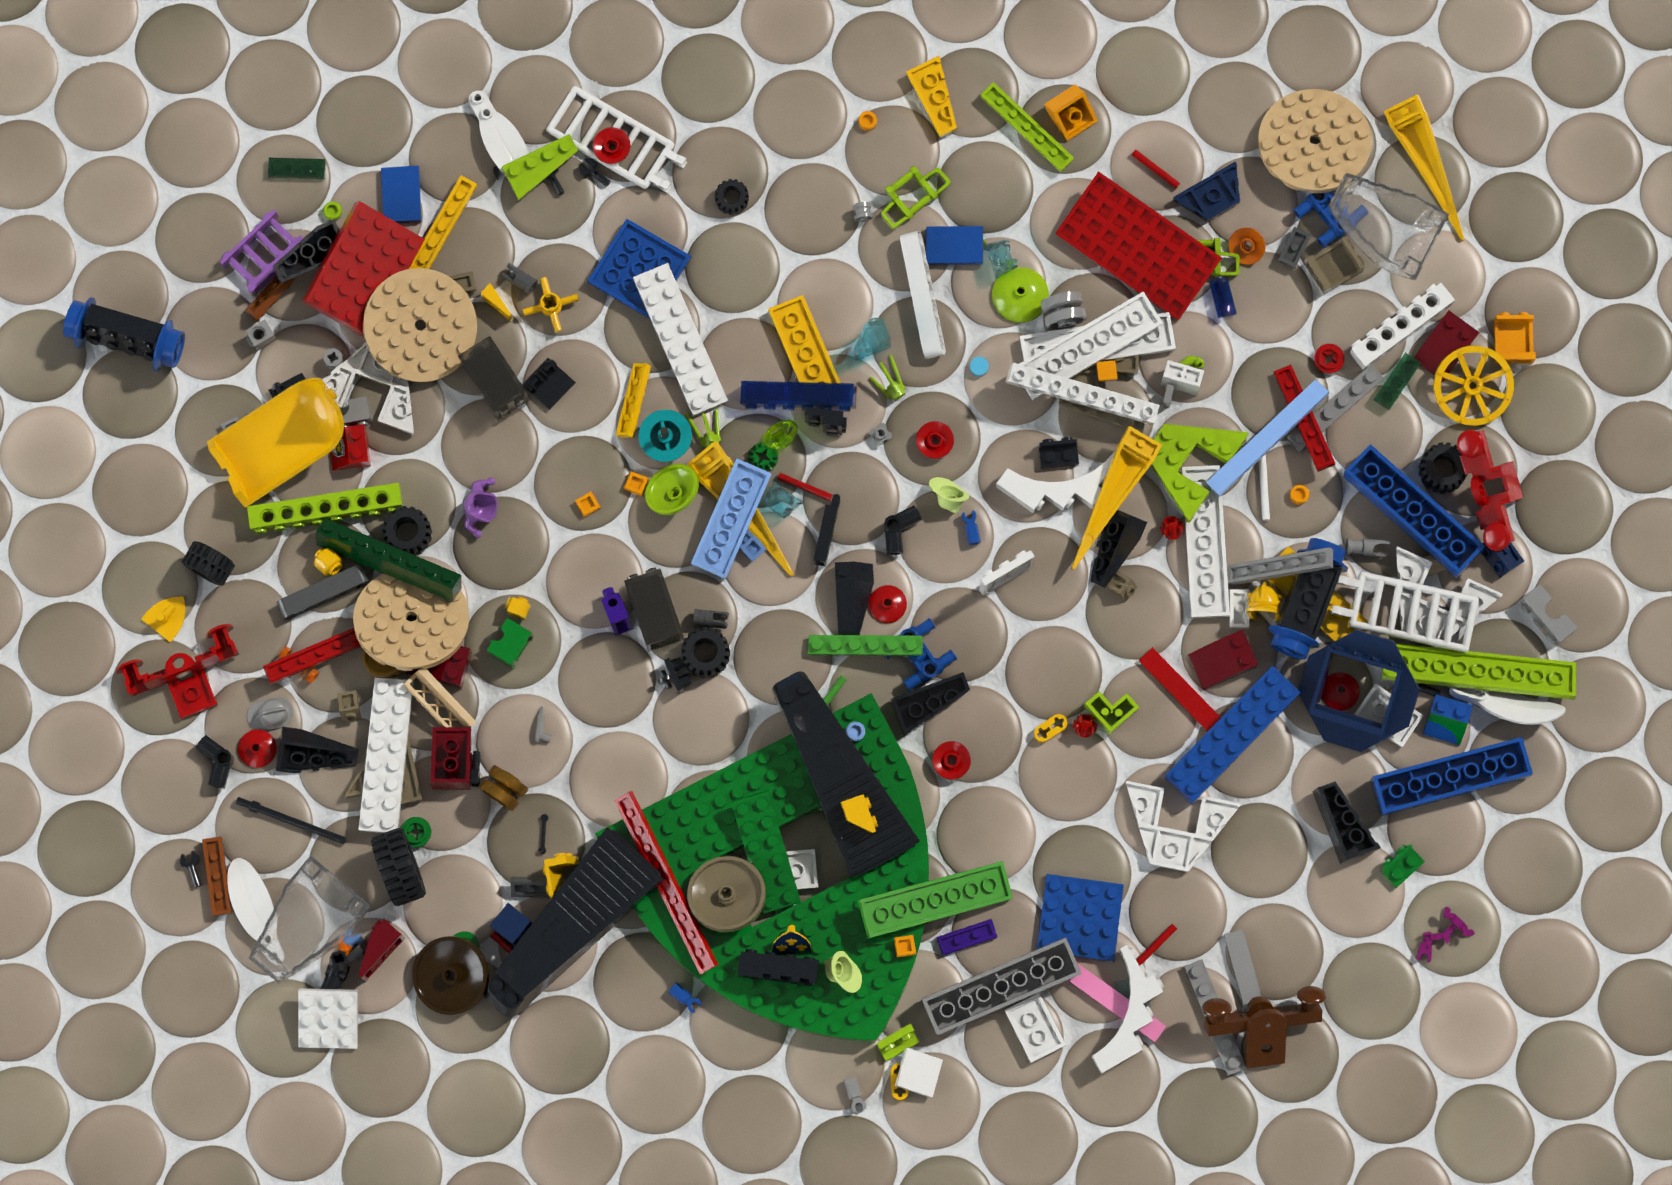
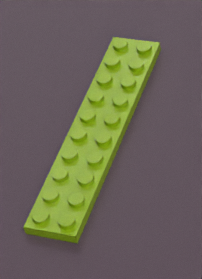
M1396 644L1416 683L1572 700L1576 697V662L1472 651L1464 653L1444 648ZM1382 668V679L1395 681L1397 673Z

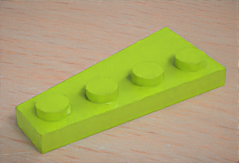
M570 134L503 165L502 169L518 201L575 155L578 150Z

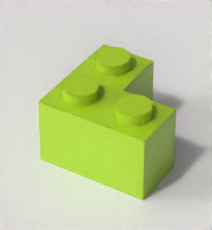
M1100 691L1084 705V708L1095 718L1109 736L1138 712L1140 708L1127 693L1112 705Z

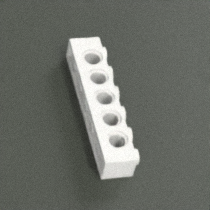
M1442 283L1437 286L1435 284L1431 285L1426 290L1427 293L1425 295L1415 297L1409 307L1403 306L1396 312L1397 315L1394 318L1388 317L1381 323L1382 326L1379 329L1373 328L1366 334L1367 338L1363 341L1359 339L1351 345L1352 349L1349 354L1363 371L1453 305L1455 299ZM1433 300L1435 302V306H1428L1426 301ZM1418 311L1421 317L1415 318L1411 312ZM1403 322L1406 328L1400 329L1396 323ZM1388 333L1391 339L1385 340L1381 334ZM1373 344L1376 347V350L1370 351L1367 349L1366 345Z

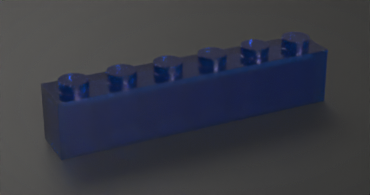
M741 381L740 404L746 406L745 409L756 410L757 407H764L765 410H776V407H783V410L793 411L794 408H802V411H805V407L828 410L834 408L839 409V411L850 412L851 409H856L857 386L851 383Z

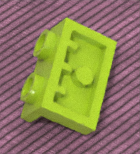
M910 1023L880 1040L876 1045L885 1061H888L904 1052L905 1048H911L918 1044L919 1039Z

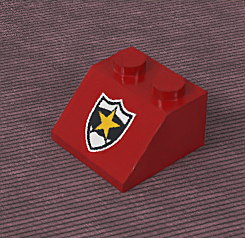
M364 424L344 427L340 442L331 451L333 471L371 466L367 429Z

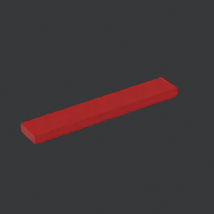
M1292 365L1273 371L1287 405L1303 392ZM1311 411L1297 424V427L1317 472L1334 466L1335 461Z
M352 628L264 665L263 669L272 685L357 649L361 645L355 635V629Z
M1153 647L1139 659V662L1207 732L1221 719Z

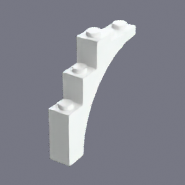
M1115 452L1094 471L1080 478L1062 482L1033 480L1007 468L996 483V488L1032 513L1036 509L1039 511L1045 504L1043 499L1064 511L1066 507L1069 509L1074 503L1075 499L1073 497L1093 510L1101 490L1100 486L1103 485Z
M1127 945L1120 948L1119 951L1126 964L1129 977L1130 996L1128 1009L1123 1023L1113 1039L1091 1057L1101 1074L1143 1050L1141 1046L1144 1044L1139 1035L1135 1036L1134 1032L1153 1022L1152 1017L1154 1014L1150 1007H1145L1144 1004L1163 993L1162 988H1164V985L1160 978H1155L1154 975L1146 978L1147 971L1142 964L1138 965L1136 952L1132 947L1128 948Z

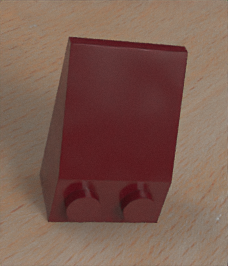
M1448 310L1412 360L1435 376L1439 364L1448 354L1458 348L1471 346L1480 332ZM1455 358L1444 372L1450 373L1458 363V358Z
M1243 629L1188 654L1203 690L1256 669L1258 666Z
M461 646L449 659L427 670L439 683L462 689L472 651L470 648ZM420 668L407 671L406 675L412 676Z
M471 727L432 728L430 780L432 790H471Z
M385 919L382 921L378 920L372 927L373 931L370 934L358 975L365 982L405 939Z

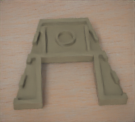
M1139 355L1107 360L1116 361L1118 374H1138ZM1096 364L1071 379L1099 387ZM1059 399V406L1126 429L1128 426L1134 428V420Z

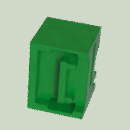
M506 618L503 625L498 627L504 633L503 638L499 641L490 640L491 644L487 652L491 657L514 670L516 667L514 661L517 662L519 660V657L529 644L528 639L532 640L534 637L532 632Z

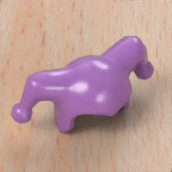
M491 477L487 480L474 481L471 493L464 501V511L466 513L464 528L474 534L475 538H480L482 535L481 531L475 528L476 522H490L497 513L498 501L496 496L483 491L486 485L495 484V479Z

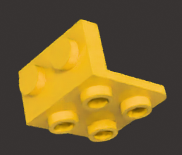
M572 853L553 854L554 858L544 860L543 872L547 878L546 891L550 898H553L565 882L563 867L578 865L580 863L579 856H572Z

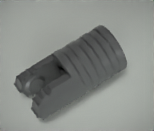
M508 263L507 268L517 275L513 278L509 274L503 273L501 277L527 294H531L538 280L513 264Z
M694 609L693 626L726 629L728 624L720 620H727L729 613Z

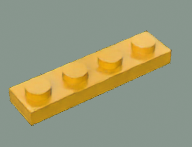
M633 363L615 435L620 438L634 437L651 365L647 363Z

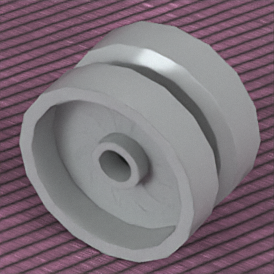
M1080 292L1058 293L1041 301L1042 312L1048 314L1044 319L1046 329H1065L1083 323L1087 319L1085 309L1079 307L1083 303Z

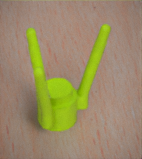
M890 354L889 358L897 382L892 380L882 362H879V365L890 383L887 386L888 391L873 377H870V380L885 394L887 399L891 398L893 401H896L906 394L904 391L906 388L902 383L894 358Z
M718 409L714 410L715 433L710 431L706 414H702L707 432L703 434V437L687 412L685 413L688 422L700 441L701 447L704 446L705 449L715 441L721 442Z

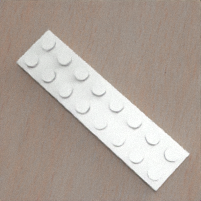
M666 263L633 277L692 416L727 403L728 399L669 264Z
M1141 292L1019 364L1071 379L1097 362L1102 361L1162 326L1163 322L1145 293ZM1026 389L1032 401L1043 395L1042 393Z
M1170 313L1158 314L1163 322L1162 326L1103 360L1107 361L1120 357L1143 356L1176 350ZM1083 326L1020 336L1023 361Z
M1220 465L1181 468L1183 476L1210 491L1190 523L1186 521L1187 519L1184 516L1191 618L1230 616L1222 496L1219 497L1206 485V482L1220 470Z
M376 677L374 679L359 831L385 833L399 828L412 705V694L403 686L407 680Z

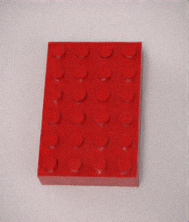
M358 201L354 203L301 302L364 337V313L371 294L388 277L410 268L425 239L363 202Z

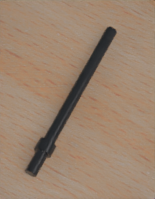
M238 797L236 800L237 805L248 808L250 812L264 814L340 844H345L346 837L262 806L260 802L254 800L251 802L241 797Z

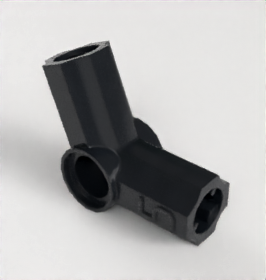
M915 505L885 519L884 530L887 555L903 554L902 530L922 521ZM889 522H896L898 527L894 530L889 529L887 526Z
M205 735L198 742L196 749L214 761L208 785L225 789L230 768L234 763V757L228 750ZM223 754L229 756L226 763H220L219 761Z
M341 950L332 952L325 972L326 977L320 989H340L350 970V966L347 965L348 958L345 952Z

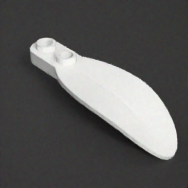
M474 91L469 96V104L479 120L483 143L493 162L505 175L502 166L528 154V149L514 125L494 109L487 95L483 91ZM480 97L481 100L476 101L475 98ZM489 112L490 115L484 116V113Z
M1450 687L1449 690L1454 698L1476 704L1494 716L1517 724L1536 725L1548 723L1560 718L1566 712L1565 707L1562 705L1515 693Z
M236 858L230 863L227 873L231 904L243 928L258 942L266 963L273 967L279 966L284 962L285 954L275 933L276 916L271 897L254 867L245 859ZM265 935L270 937V941L267 943L263 940ZM272 953L277 954V959L275 961L271 959Z

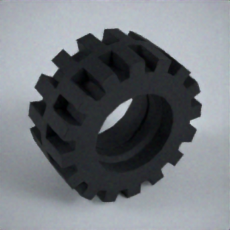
M737 179L722 181V184H719L715 191V202L719 210H722L725 214L729 213V215L733 213L737 215L740 211L743 212L749 202L747 187L742 182H738ZM727 191H737L740 195L739 201L735 204L727 203L724 200V195Z

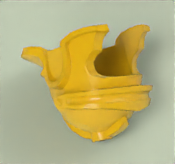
M1263 581L1262 585L1255 588L1253 593L1247 594L1249 608L1246 609V612H1249V619L1252 621L1257 620L1256 611L1274 612V622H1277L1279 619L1283 596L1277 594V591L1269 585L1270 582Z

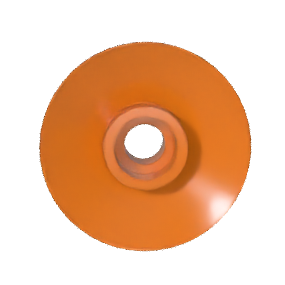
M1240 228L1229 239V251L1239 255V263L1254 264L1265 253V240L1253 228ZM1246 242H1250L1252 247H1248Z

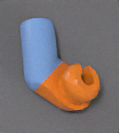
M361 933L343 938L338 950L345 952L347 957L354 945L363 942Z

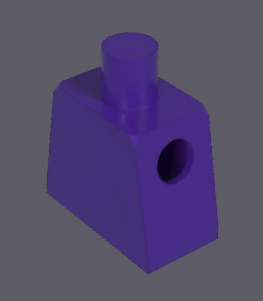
M613 587L604 589L602 591L604 598L601 601L614 635L617 636L633 630L620 594L615 593Z

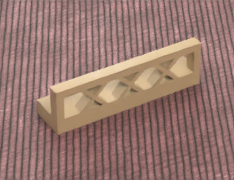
M418 669L403 684L442 727H452V721L459 722L463 727H472L476 723L472 716L427 669ZM415 678L421 682V690H415L410 685ZM425 694H432L435 697V704H428L425 701ZM438 707L445 708L448 711V718H441L438 715Z

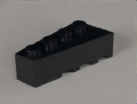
M962 672L891 698L890 701L903 735L970 691L965 674Z
M1336 782L1323 785L1312 791L1340 864L1373 853L1381 848L1378 842H1375L1371 836L1369 829L1360 820L1358 813L1353 810L1349 800Z
M746 949L745 952L741 951L738 977L816 987L819 960H815L816 958L812 957L796 958V955L791 954L778 956L777 953L765 951V954L757 953V950Z

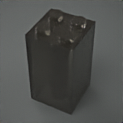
M490 336L458 355L461 366L497 421L508 418L512 411L515 409L520 410L528 404L527 402L530 400L526 390Z
M650 568L645 571V574L628 576L624 583L648 652L684 640L661 568Z

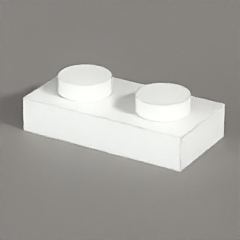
M1249 589L1229 590V629H1249V612H1246V609L1249 608L1247 601L1249 599L1247 596Z

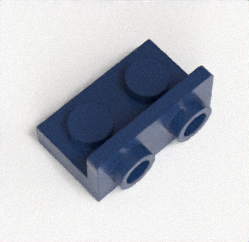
M1484 542L1482 543L1485 547L1481 554L1499 578L1524 562L1512 543H1509L1501 551L1491 550Z

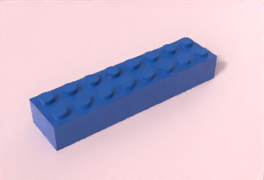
M1371 444L1344 471L1343 477L1455 578H1458L1483 552L1485 546Z
M1272 666L1165 775L1164 779L1192 805L1301 692Z
M1520 737L1376 775L1370 781L1380 816L1382 817L1529 778L1533 775L1523 738Z

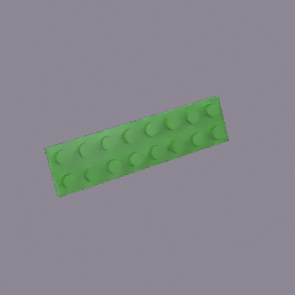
M1000 861L858 900L867 938H872L1013 899L1004 863Z

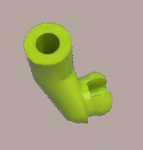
M1188 355L1179 362L1180 364L1197 369L1204 367L1203 359L1197 356Z

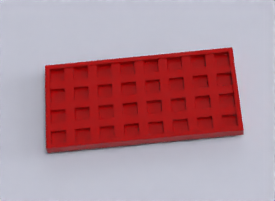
M1099 171L1055 233L1137 292H1144L1151 302L1164 311L1169 312L1177 320H1180L1222 260L1221 256Z

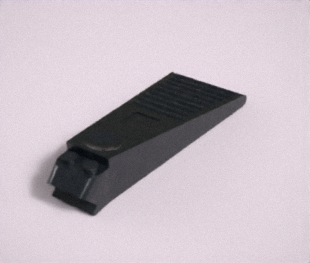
M799 671L777 682L772 688V693L788 724L851 879L855 876L859 877L915 847V844L920 842L918 837L815 689L806 673ZM864 794L865 798L868 797L872 807L869 809L871 816H875L878 827H875L876 832L871 833L846 821L840 802Z
M607 827L496 970V975L492 978L486 989V1000L504 1017L512 1018L517 1014L521 1015L536 997L664 881V878L660 876L661 873L615 830Z

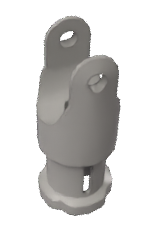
M1347 538L1346 555L1353 553L1362 554V556L1388 557L1389 554L1376 553L1373 551V548L1377 544H1390V542L1373 539L1358 541Z

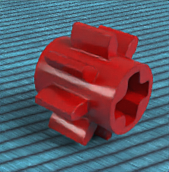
M1175 516L1166 517L1161 522L1162 526H1160L1161 535H1165L1169 540L1178 539L1183 534L1182 530L1185 529L1183 521H1179V518Z
M1081 714L1073 722V728L1076 729L1075 733L1080 737H1090L1093 735V732L1097 731L1098 723H1095V718L1090 714Z

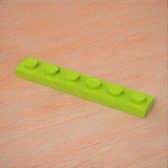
M994 82L980 94V97L1060 173L1074 160V157Z

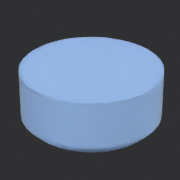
M852 722L847 726L846 734L851 741L858 742L864 738L865 728L859 722Z

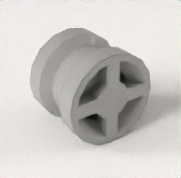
M860 202L853 205V210L856 213L854 220L856 222H865L873 219V214L870 212V202Z
M331 348L324 353V362L331 370H334L344 362V358L338 349Z

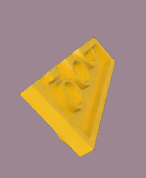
M940 55L906 71V75L939 137L941 138L956 131L957 126Z

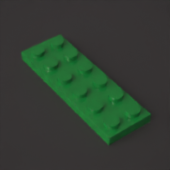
M769 791L731 801L748 862L756 867L765 884L766 899L762 909L763 913L800 903V896Z

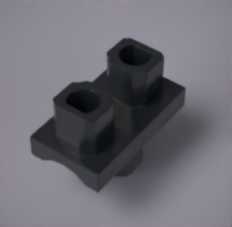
M681 657L673 660L667 658L664 662L670 675H667L665 670L660 671L662 678L658 680V684H665L666 688L670 689L672 688L670 683L672 680L678 694L684 692L683 689L690 686L692 682L688 674L677 677L676 671L685 668Z

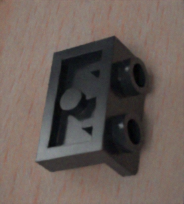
M1064 437L1060 441H1054V439L1042 440L1038 446L1041 469L1079 465L1077 439Z

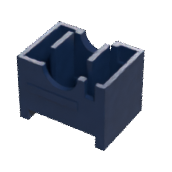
M507 903L490 926L515 947L533 923L511 904Z

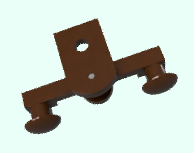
M1316 986L1303 987L1297 992V998L1301 1001V1004H1296L1295 1007L1294 1005L1273 1007L1269 1000L1258 996L1249 1001L1247 1011L1230 1013L1232 1007L1228 1001L1221 998H1212L1205 1001L1202 1006L1203 1011L1207 1014L1205 1016L1204 1028L1209 1037L1247 1032L1245 1065L1247 1068L1284 1064L1287 1026L1322 1022L1323 1010L1319 1003L1325 1001L1326 993ZM1265 1045H1270L1267 1050H1261Z

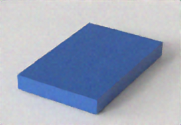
M419 166L381 168L383 215L397 223L422 222Z
M983 226L926 227V260L928 265L983 264Z

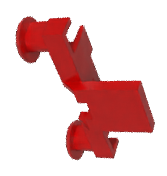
M1465 430L1457 439V448L1463 455L1460 456L1465 475L1472 473L1473 476L1471 478V491L1474 500L1482 508V510L1476 511L1480 530L1485 529L1483 541L1489 549L1501 551L1509 543L1515 541L1505 504L1523 498L1514 462L1510 461L1494 467L1484 430ZM1502 477L1506 492L1487 496L1483 482Z
M222 624L210 629L206 637L213 638L216 646L209 648L210 651L195 656L196 662L188 654L176 653L166 661L165 669L150 675L148 673L140 674L138 668L143 665V661L139 659L121 664L117 667L116 673L124 675V684L130 697L168 683L181 719L215 707L218 704L204 668L239 655L233 639L231 640L228 633L233 629V625ZM183 659V666L181 668H175V660ZM189 670L193 673L194 676L182 681L177 676Z

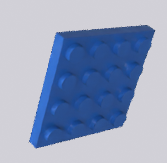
M626 219L587 282L650 319L633 277L668 263L677 282L691 260V256Z
M1046 874L1037 949L1066 937L1074 957L1114 962L1124 884Z

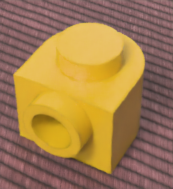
M520 596L517 598L509 597L505 606L508 609L507 615L525 620L531 606L528 603L529 600Z

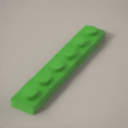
M809 635L808 654L923 656V636Z

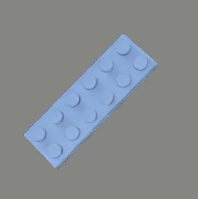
M736 458L693 556L692 565L726 579L772 473Z

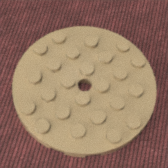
M1321 89L1300 90L1279 99L1263 117L1258 136V148L1261 159L1272 176L1277 177L1289 188L1297 191L1299 189L1310 191V193L1332 192L1354 181L1355 177L1365 168L1372 146L1371 130L1361 110L1347 98ZM1312 137L1320 140V143L1312 144L1310 139Z
M413 268L393 274L374 290L365 307L363 333L372 357L388 373L402 380L431 382L448 376L465 362L475 343L477 319L469 296L455 280L435 270ZM417 320L424 321V330L416 329L415 323Z
M383 573L373 579L357 598L353 612L355 635L364 651L382 665L387 664L396 667L397 670L412 671V669L417 668L428 669L449 659L463 644L469 628L468 604L461 590L454 601L451 602ZM407 615H413L417 619L415 621H408L406 618Z

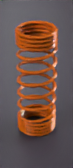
M289 647L283 648L278 658L281 659L290 655L291 649ZM315 668L306 677H304V674L307 670L302 674L298 673V675H303L302 678L309 684L319 675Z

